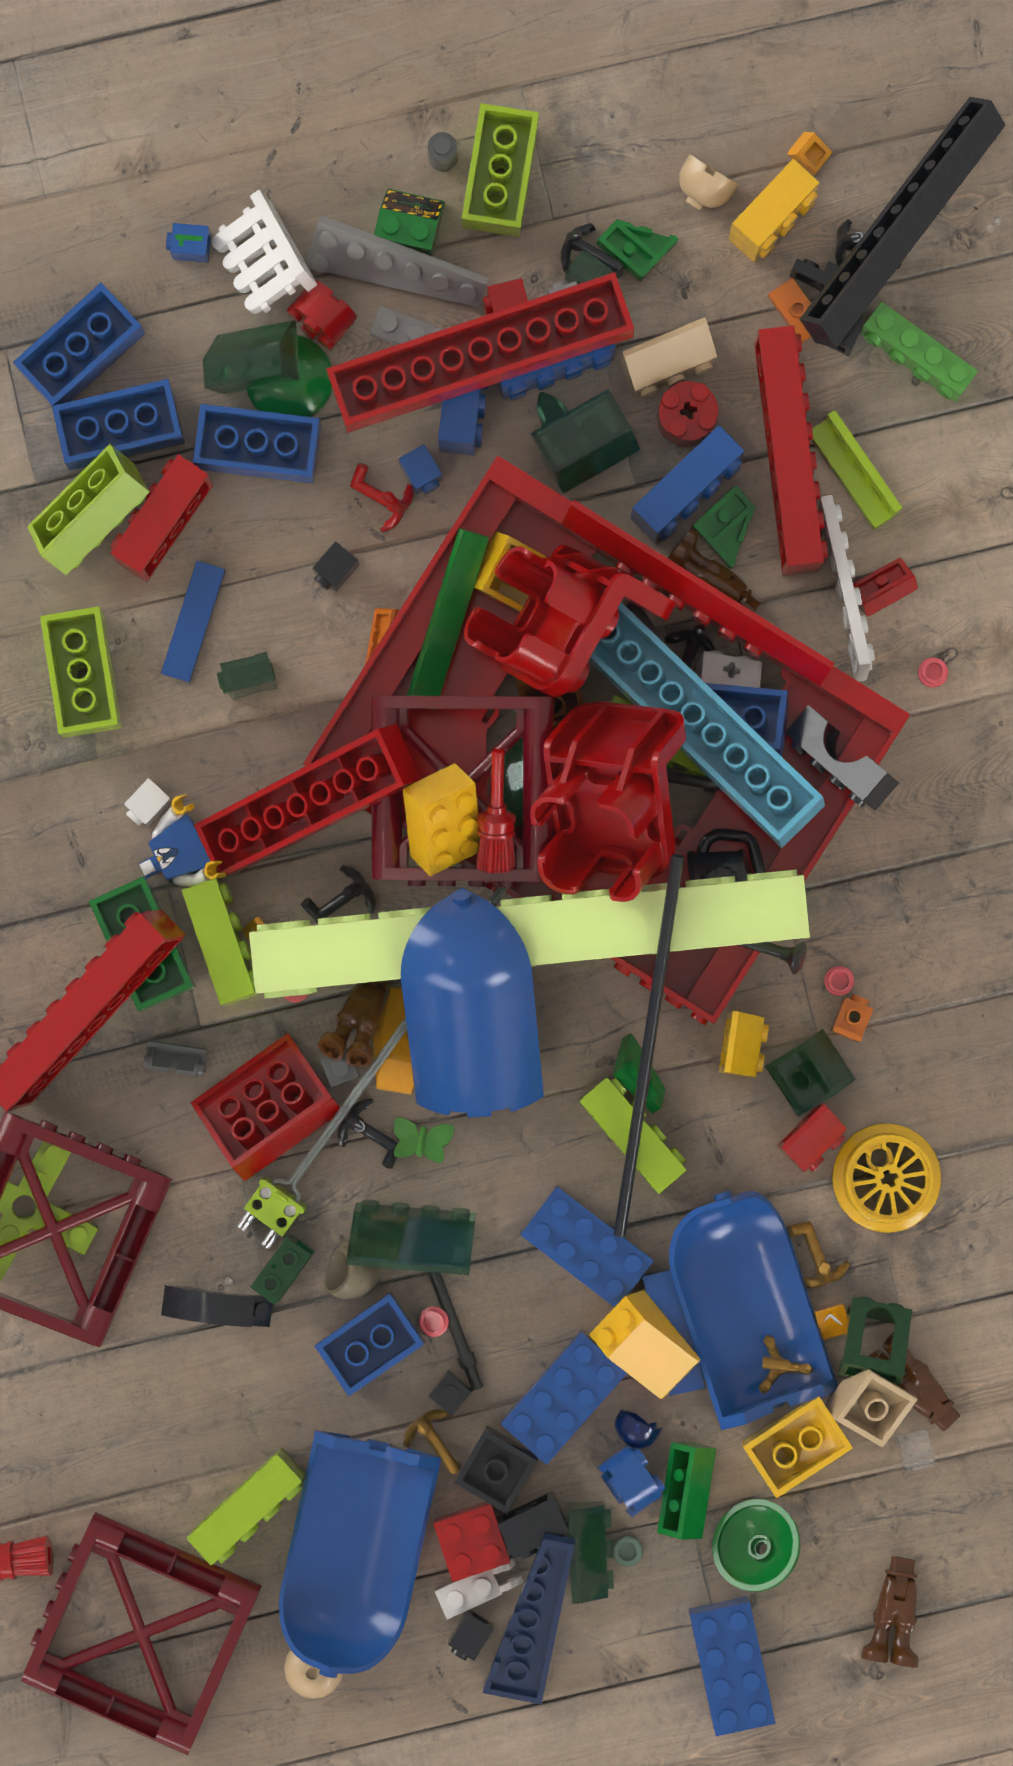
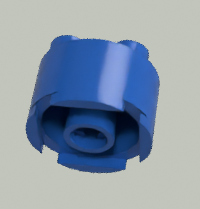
M625 1446L597 1466V1470L604 1473L601 1475L603 1481L618 1503H625L628 1508L625 1512L632 1518L662 1497L661 1492L665 1490V1486L656 1474L653 1475L650 1471H647L645 1466L649 1463L642 1452L633 1446L631 1448Z

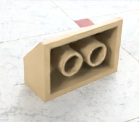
M701 318L622 351L620 366L633 397L639 395L642 398L649 397L657 393L660 386L669 384L671 387L685 381V376L696 372L697 375H701L713 369L712 365L716 363L717 354L706 318Z

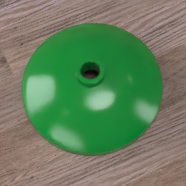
M293 334L275 336L259 345L249 358L245 370L246 391L252 404L258 411L312 417L325 406L332 393V386L326 368L332 366L326 353L314 341ZM291 370L293 375L287 379L282 376L283 372Z
M763 1499L743 1501L729 1509L719 1521L712 1540L713 1559L719 1573L731 1585L749 1592L767 1591L786 1580L797 1564L801 1547L800 1533L792 1516L778 1504ZM766 1544V1552L764 1554H760V1547Z

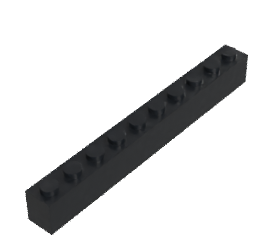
M975 97L967 99L801 316L800 321L815 343L833 348L838 347L987 149L996 140L1006 125L992 100Z

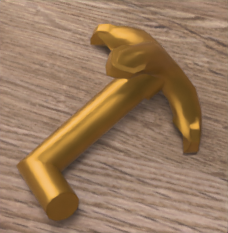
M811 1221L787 1226L790 1238L804 1235L816 1267L817 1277L803 1278L807 1288L824 1286L840 1280L845 1275L850 1262L845 1260L843 1264L837 1266L836 1270L831 1271Z
M771 1335L765 1336L763 1342L770 1357L763 1356L762 1368L770 1369V1371L759 1385L761 1393H768L777 1378L784 1373L809 1375L813 1372L814 1369L810 1364L794 1363L784 1359L779 1353L774 1337Z
M430 1410L408 1426L403 1445L409 1448L410 1442L415 1439L416 1433L419 1432L421 1436L425 1437L437 1456L441 1458L447 1470L451 1474H456L460 1469V1463L452 1456L431 1424L433 1420H441L444 1417H451V1415L446 1410Z

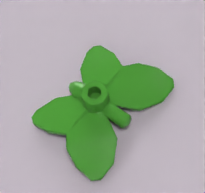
M398 1117L394 1120V1132L400 1142L395 1147L394 1155L400 1158L411 1156L414 1153L418 1157L424 1154L429 1160L442 1163L444 1161L443 1147L448 1145L453 1138L455 1128L453 1125L441 1124L433 1127L427 1134V1128L422 1126L419 1134L415 1124L406 1118Z

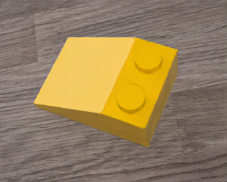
M495 532L485 550L474 589L520 612L529 596L495 576V569L501 558L510 549L521 546L541 558H546V556L508 535Z
M738 1011L727 1013L719 1073L756 1078L757 1072L763 1071L765 1055L760 1054L761 1042H767L769 1025L764 1024V1017Z
M645 1290L625 1296L589 1334L608 1359L660 1399H663L701 1361Z
M819 1396L771 1422L741 1442L742 1447L776 1499L853 1449Z

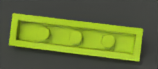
M833 410L827 414L824 421L812 428V442L872 529L875 530L898 515L902 506L838 413Z

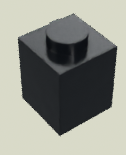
M335 541L312 568L317 575L314 580L324 589L328 590L331 587L337 592L360 565L359 561Z
M448 1370L429 1393V1397L452 1416L471 1394L472 1389Z
M467 1610L449 1638L448 1645L452 1647L450 1651L462 1660L466 1661L469 1657L474 1661L493 1631V1624L475 1612Z

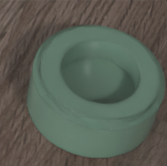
M623 1535L614 1542L612 1553L619 1565L631 1567L641 1560L643 1548L636 1537Z

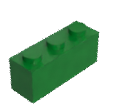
M671 1442L657 1533L681 1540L703 1538L716 1448L694 1442Z

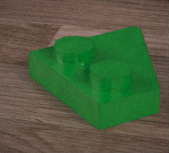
M616 219L598 238L596 244L608 255L622 262L623 267L641 282L677 244L679 238L671 234L669 237L652 232L653 229L643 226L635 227L629 222Z
M734 485L696 520L691 527L699 533V536L726 566L731 568L735 564L736 555L744 540L748 523L752 519L756 506L737 485Z
M630 1033L622 1038L613 1076L635 1096L642 1049L635 1037ZM652 1067L646 1108L653 1114L662 1108L666 1088Z

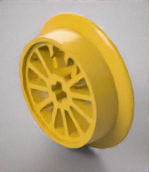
M876 1124L856 1132L841 1147L833 1166V1189L842 1210L858 1225L875 1232H899L916 1225L932 1210L940 1192L941 1169L934 1150L918 1133L897 1124ZM887 1142L897 1143L898 1145L894 1158L891 1150L886 1146ZM905 1146L912 1151L913 1156L897 1167L903 1147ZM876 1149H882L886 1153V1161L881 1166H875L871 1162L872 1152ZM863 1153L865 1154V1163L869 1168L857 1164L858 1159ZM918 1159L922 1168L921 1171L902 1173L905 1168ZM854 1169L872 1174L873 1179L854 1182ZM884 1171L895 1174V1178L891 1180L893 1185L889 1186L887 1183H881V1179L884 1178ZM923 1176L922 1188L903 1181L905 1178ZM875 1184L874 1188L863 1197L858 1198L855 1186ZM901 1186L919 1192V1196L913 1204L903 1193ZM880 1190L874 1210H870L864 1205V1202ZM895 1191L908 1205L906 1210L897 1213ZM886 1193L889 1194L891 1213L889 1215L879 1213Z

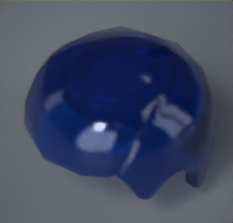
M622 1409L614 1422L618 1437L628 1446L637 1449L650 1447L657 1440L663 1429L661 1427L657 1428L656 1422L648 1424L636 1413Z

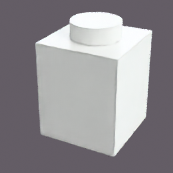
M148 778L124 803L129 809L126 815L138 826L143 822L149 827L172 803V799Z

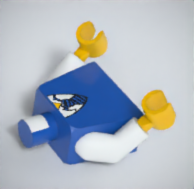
M186 794L177 796L172 800V806L162 816L152 832V839L148 843L154 856L139 863L147 879L163 872L166 880L170 883L174 882V884L181 887H192L215 878L222 879L226 877V873H217L216 870L217 866L222 864V861H210L192 818L188 814L184 815V813L194 809L193 803L187 806L183 805V799L187 796Z

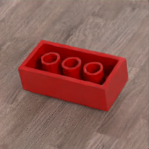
M179 454L175 460L170 459L165 464L161 472L164 475L157 485L153 483L148 489L150 492L146 495L145 499L147 500L141 509L136 508L127 521L130 525L124 534L118 533L110 545L112 548L110 554L116 562L146 583L214 486L206 472Z

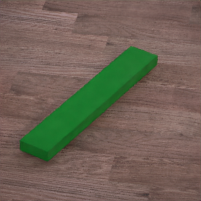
M461 528L458 530L407 696H440L489 541V537Z

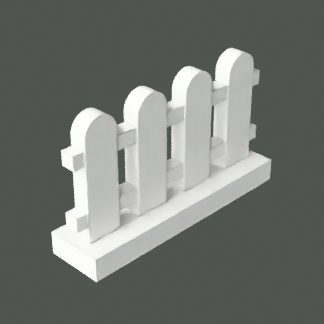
M259 189L250 195L255 207L252 209L249 207L243 210L244 215L226 227L224 224L218 228L220 232L212 239V246L218 252L231 251L224 257L223 266L230 273L241 270V273L234 279V287L240 293H247L252 290L253 293L245 300V307L252 314H257L262 310L267 313L271 310L270 305L286 293L289 295L295 293L294 287L299 284L308 292L318 285L274 205ZM252 232L255 233L254 236L249 238L243 244L237 246V243H239L245 237L250 235ZM262 253H266L264 257L250 267L247 265ZM275 272L277 273V276H276V277H274L273 279H271L269 282H267L266 284H264L262 287H259V284H260L261 282H263L264 280H266L268 277H270L271 275H273Z

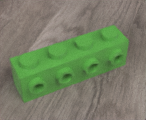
M882 301L861 330L860 334L864 336V339L870 345L884 350L888 353L890 359L899 365L903 364L909 368L916 378L934 386L936 391L946 399H952L957 402L978 372L974 367Z

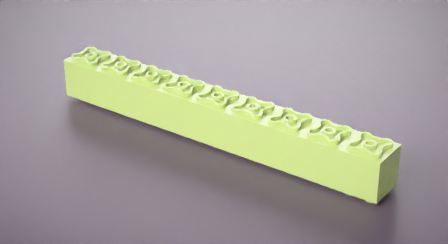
M797 870L747 874L748 881L735 882V876L685 881L686 887L679 888L670 952L810 938L804 875H797ZM667 883L645 885L637 897L628 902L612 901L609 896V889L582 891L572 895L562 894V900L553 901L552 895L500 900L501 906L495 907L505 915L516 929L527 950L531 967L544 964L657 954ZM430 907L378 913V919H370V913L321 918L317 919L318 925H310V920L257 925V931L249 932L255 994L264 993V999L313 994L317 992V987L401 979V962L408 939L421 918L430 910Z

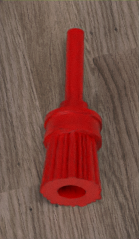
M503 749L492 750L491 803L487 805V810L477 815V821L479 822L477 834L480 836L476 869L488 874L510 872V870L516 867L513 836L516 833V828L514 827L516 815L507 811V806L503 803Z
M48 1535L14 1543V1541L0 1542V1581L9 1578L14 1580L17 1579V1576L53 1575L54 1555L52 1542Z

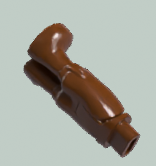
M691 527L669 554L668 559L752 612H755L760 602L751 596L752 590L746 591L747 585L734 572L719 562L705 558L696 549L699 533Z
M386 981L356 983L342 1010L337 1014V1028L335 1032H325L318 1042V1048L323 1054L335 1061L342 1060L350 1033L353 1029H356V1037L346 1054V1063L353 1067H366L372 1064L374 1049L369 1045V1041L379 1029L378 1021L384 995L387 991Z
M893 1333L889 1335L882 1345L889 1355H891ZM907 1348L905 1363L907 1375L903 1376L899 1387L917 1397L918 1400L912 1407L926 1417L930 1424L935 1423L942 1431H945L960 1417V1414L953 1407L954 1402L947 1397L943 1388L930 1373L928 1365L915 1359ZM880 1349L873 1351L868 1356L890 1361Z
M897 1556L891 1557L890 1569L885 1570L887 1575L881 1588L877 1608L873 1612L875 1631L871 1642L865 1645L861 1651L862 1659L881 1663L888 1662L889 1631L892 1625H894L895 1637L890 1654V1662L900 1666L918 1668V1655L910 1648V1633L917 1622L915 1617L916 1582L913 1579L917 1578V1574L914 1573L916 1560Z

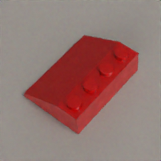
M289 1033L190 1102L232 1169L244 1181L251 1178L333 1119L341 1108Z

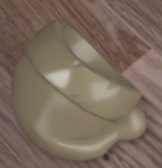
M345 1240L341 1247L334 1251L328 1264L324 1281L326 1292L339 1299H360L372 1293L380 1279V1265L375 1254L369 1249L358 1248L352 1240Z

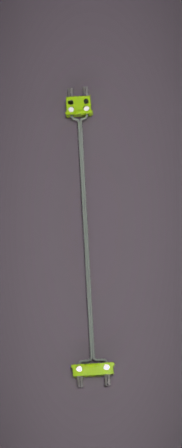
M498 887L489 899L491 904L496 906L509 887ZM406 1017L289 1180L282 1178L272 1180L265 1176L259 1181L260 1186L243 1208L247 1212L239 1221L237 1227L240 1229L251 1214L241 1229L242 1231L247 1230L255 1217L271 1228L261 1242L263 1247L273 1233L276 1232L265 1247L270 1249L279 1235L283 1237L297 1217L307 1210L306 1204L301 1201V1193L296 1188V1184L406 1032ZM280 1182L284 1185L292 1183V1190L297 1195V1197H295L293 1194L288 1192L286 1189H284L277 1183ZM256 1200L262 1202V1207L256 1205ZM280 1218H285L287 1224H282Z

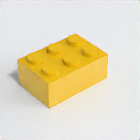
M792 159L732 223L728 240L754 263L760 256L765 259L775 248L774 243L781 235L785 238L795 227L796 224L794 222L800 214L803 216L807 215L816 204L814 201L818 197L816 192L820 182Z
M454 763L403 788L410 856L430 877L478 853L480 836L477 834L479 822L477 821L475 782Z

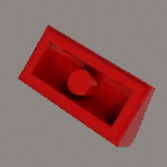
M901 557L853 583L854 588L858 587L862 600L860 607L867 617L918 589L915 575Z

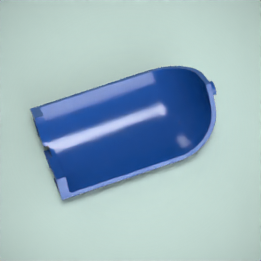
M462 887L434 905L414 928L402 957L401 984L416 1104L444 1115H449L453 1111L467 1113L468 1117L492 1116L491 1111L509 1108L511 1112L516 1111L544 1097L533 976L525 945L511 922L490 902Z
M731 1190L713 1195L714 1202L692 1210L680 1221L673 1233L669 1249V1265L672 1279L697 1356L701 1359L699 1363L721 1430L746 1425L774 1413L773 1409L784 1406V1402H788L789 1407L811 1401L818 1396L820 1398L833 1393L838 1387L788 1230L772 1203L763 1195L754 1191L732 1195ZM771 1335L774 1337L779 1353L784 1359L794 1363L810 1364L814 1369L813 1372L809 1375L784 1373L777 1378L768 1393H761L759 1385L770 1371V1369L762 1368L763 1356L770 1357L763 1342L765 1336Z
M315 1430L280 1590L279 1617L282 1632L289 1648L301 1661L320 1669V1675L337 1678L338 1673L355 1674L369 1670L388 1655L399 1639L408 1615L441 1463L440 1457L407 1448L406 1451L390 1447V1443L372 1439L362 1441L350 1439V1435Z

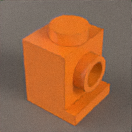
M854 994L851 999L843 998L830 1031L857 1043L861 1042L873 1012V1008L868 1007L869 1000ZM852 1011H856L859 1014V1020L856 1023L849 1020V1014Z

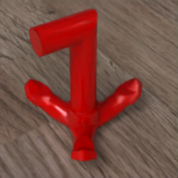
M358 463L349 487L393 512L391 518L385 521L383 527L379 528L381 533L387 532L400 523L405 511L411 505L414 497L412 485H406V489L403 492L404 496L400 500L390 491L382 492L364 482L369 467L364 463Z

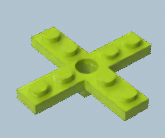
M42 1141L32 1162L47 1197L71 1152ZM23 1175L19 1185L8 1181L0 1199V1212L3 1213L0 1218V1245L26 1235L30 1228L38 1230L45 1227L36 1202L35 1210L29 1216H19L13 1210V1203L19 1196L26 1195L34 1200L25 1175ZM49 1202L56 1221L73 1215ZM86 1222L62 1232V1236L67 1247L85 1255L99 1228ZM17 1252L0 1259V1281L5 1276Z

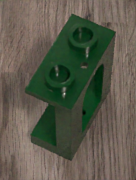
M288 1235L250 1288L275 1305L282 1299L315 1251L294 1235Z
M853 1297L847 1309V1314H849L847 1333L838 1375L851 1377L870 1369L899 1386L905 1371L912 1309L904 1308L897 1303L884 1304L875 1302L869 1297ZM865 1318L894 1324L890 1361L860 1355Z

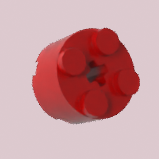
M315 279L318 285L309 292L304 289L287 308L286 313L296 322L302 323L300 329L311 339L317 336V340L331 351L354 324L357 315L342 299L339 301L333 296V291Z
M692 381L680 382L670 387L661 398L657 414L658 427L662 435L680 447L698 446L714 430L718 419V403L714 394L705 384ZM688 410L690 413H693L692 419L682 415L683 411Z

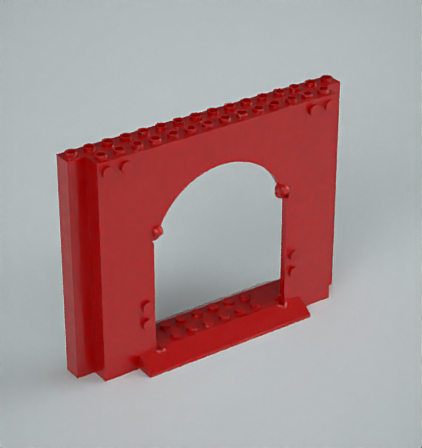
M497 455L303 764L307 766L372 732V696H407L459 528L488 536V544L495 532H499L518 540L546 557H551L554 550L560 545H569L589 556L597 553L616 564L615 567L619 571L635 576L642 583L676 602L675 608L682 611L683 608L691 611L693 613L692 619L699 624L707 627L710 623L719 629L717 634L730 643L737 640L745 645L743 651L750 656L758 659L761 655L782 669L781 677L786 681L781 690L788 691L790 700L786 730L809 705L840 731L836 744V754L839 762H855L868 756L879 765L911 714L833 666L835 663L619 527L575 500L571 502ZM473 588L440 696H494L508 673L503 670L499 661L465 641V625L472 610L476 607H482L512 625L520 612ZM409 708V726L449 766L455 763L468 774L487 755V730L494 725L500 710L493 709L492 716L488 718L485 715L489 709L434 710ZM785 734L782 758L823 796L825 806L781 848L723 791H717L694 828L681 824L674 830L675 854L684 856L680 887H686L685 881L690 880L687 852L693 850L696 852L700 840L706 833L722 828L743 830L756 837L760 845L766 873L797 870V875H804L805 882L855 802L848 797L852 791L847 787L843 791L829 780L832 774L828 770L821 773L809 762L813 757L808 753L804 757L790 746L793 740ZM403 737L421 779L436 773L437 771ZM489 770L475 784L476 794L487 805L491 803V772ZM402 790V828H405L407 830L406 815L404 814V795ZM371 806L364 809L371 814ZM516 821L514 823L516 828L515 834L523 841V828ZM682 829L687 832L683 840L678 838ZM720 840L710 846L709 852L744 849L754 874L748 847L744 843ZM477 854L459 862L462 865L461 867H477ZM670 864L662 874L651 878L646 885L667 883ZM594 872L579 892L610 889L620 875ZM488 881L486 887L495 892L498 888V881ZM517 882V887H509L506 891L513 899L552 895L553 901L562 900L563 894L552 890L544 882ZM738 945L669 952L663 991L667 995L664 1000L678 1009L682 1005L691 1009L693 1012L690 1016L705 1026L708 1021L715 1024L760 952ZM656 954L610 958L616 962L613 968L629 977L631 972L641 978L639 984L651 991Z

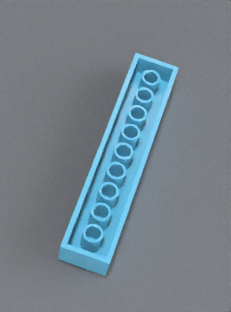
M621 602L618 607L619 619L616 627L607 637L600 639L589 661L634 705L671 709L681 713L684 717L686 740L680 747V750L782 848L825 806L823 796Z

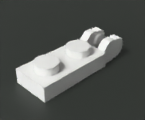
M510 1558V1563L451 1582L436 1589L435 1594L446 1619L448 1620L502 1595V1592L523 1583L524 1581L521 1576H513L498 1584L495 1574L511 1569L515 1565L514 1559Z

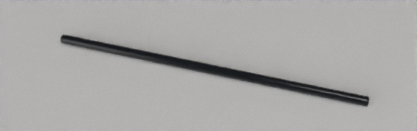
M672 854L614 1228V1235L617 1237L626 1236L684 861V856L679 854Z

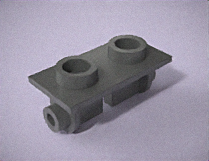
M147 1040V1055L144 1056L143 1067H148L149 1071L156 1070L162 1072H170V1068L175 1067L176 1074L197 1078V1075L203 1076L206 1071L207 1048Z

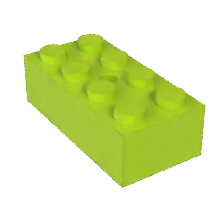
M480 103L461 218L463 229L514 237L521 236L539 126V112ZM503 170L505 173L497 174L496 171Z
M109 444L27 528L41 557L67 575L72 569L77 568L82 563L83 558L93 548L98 547L103 542L104 537L114 527L119 526L124 521L125 516L135 506L140 505L145 500L146 495L150 491L136 465Z
M97 606L40 616L58 734L63 738L121 729L122 722L104 611ZM81 669L88 670L84 678H78V672Z
M215 878L181 890L220 1005L226 1007L258 996L259 993L255 994L253 969L251 970L248 960L252 959L248 943L245 940L241 941L238 933L243 930L240 918L237 913L231 912L229 903L234 902L229 886L225 883L222 884L221 881Z
M605 1077L578 1101L626 1156L634 1101L630 1104L623 1095L627 1091L616 1078L610 1081ZM643 1120L636 1169L656 1193L660 1194L687 1171L683 1166L686 1160L676 1148L672 1147L669 1150L663 1143L666 1136L655 1124L649 1127Z
M281 1447L200 1522L186 1539L211 1566L217 1560L222 1564L235 1552L234 1550L237 1548L235 1543L238 1540L245 1543L256 1533L260 1527L257 1523L262 1518L266 1522L269 1521L280 1510L279 1508L282 1506L280 1502L285 1497L290 1501L303 1489L304 1483L302 1481L306 1475L305 1472Z

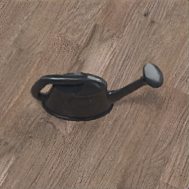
M714 829L703 836L696 852L694 850L687 852L690 880L735 876V882L748 881L747 874H753L744 849L709 852L710 846L720 840L742 842L747 845L754 874L766 873L760 845L756 837L743 830ZM770 942L738 945L780 958V960L788 964L792 974H797L801 970L807 953L805 942H800L794 947H782Z

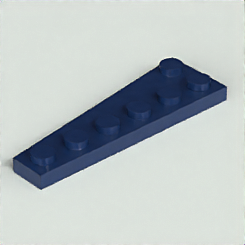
M544 1534L485 1679L483 1693L542 1705L575 1539Z

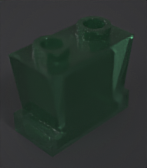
M267 652L220 663L221 672H217L219 686L223 693H228L232 700L263 691L278 689L272 661Z

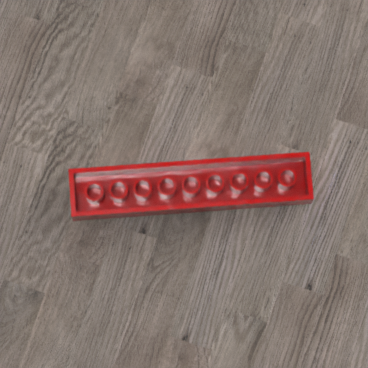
M615 272L326 368L347 433L633 338L634 326Z

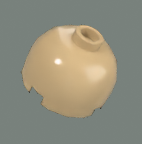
M690 154L683 163L679 173L680 188L688 196L685 201L698 210H701L703 206L712 209L723 206L732 198L739 186L735 181Z
M291 1649L286 1655L284 1663L286 1681L291 1689L301 1697L310 1699L325 1697L335 1691L342 1681L343 1674L338 1673L337 1678L320 1675V1669L301 1661Z

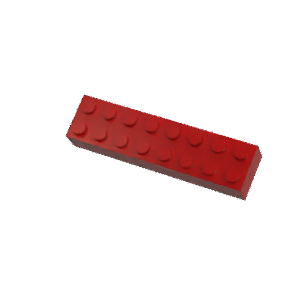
M794 325L758 329L754 348L782 576L818 572L822 564L825 563V558L828 557L826 540H821L820 537L821 529L824 528V518L822 510L817 511V499H820L819 482L813 480L814 470L817 469L815 451L810 452L809 448L810 440H813L812 423L806 422L807 411H809L808 393L802 392L803 381H806L804 363L799 364V352H802L801 335L795 334Z
M393 724L366 734L194 824L210 861H222V864L217 866V873H226V877L380 802L421 780V777L397 724Z
M162 909L147 910L141 913L136 912L131 915L124 924L126 926L124 931L120 935L115 934L106 942L104 953L100 957L95 956L86 964L85 969L87 971L80 979L77 977L66 986L65 991L67 993L62 999H56L46 1008L45 1012L47 1015L42 1021L34 1022L26 1031L28 1036L21 1043L17 1042L7 1051L6 1055L8 1058L2 1064L0 1063V1106L6 1112L31 1105L186 936Z

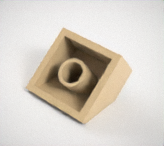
M868 1369L842 1380L825 1405L837 1422L883 1448L918 1399L916 1396Z

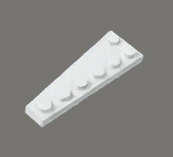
M832 495L820 497L819 511L822 510L823 530L833 574H838V578L835 579L837 598L840 602L844 601L845 605L842 606L843 627L846 630L850 629L851 634H848L849 645L847 647L853 676L858 682L867 680L869 670H872V661H875L874 650L871 643H866L865 633H868V624L865 615L860 616L858 605H862L861 594L858 587L854 588L851 578L855 577V568L852 559L847 560L845 552L846 549H849L846 532H841L839 522L842 521L841 508L839 504H834Z

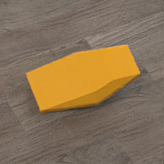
M390 988L378 1022L379 1029L373 1037L374 1060L406 1017L401 988ZM407 1030L376 1072V1089L411 1095L414 1089Z

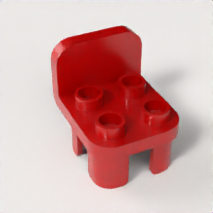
M569 545L558 546L551 557L541 558L533 552L517 546L510 549L501 558L495 569V576L529 596L514 624L508 623L482 607H476L472 610L466 622L464 638L469 645L499 661L501 667L507 673L550 697H559L566 692L573 693L577 691L586 681L589 673L588 661L600 639L607 637L616 627L619 619L618 607L622 599L666 621L669 619L677 603L634 577L612 566L608 567Z
M590 702L572 709L547 737L543 754L548 787L533 803L530 817L532 825L542 826L552 814L555 836L542 850L537 860L540 877L552 890L572 895L582 889L594 872L620 875V877L609 889L610 899L612 901L628 902L635 899L651 878L662 874L670 864L671 856L675 854L676 846L666 765L686 740L684 717L681 713L664 708L611 702Z

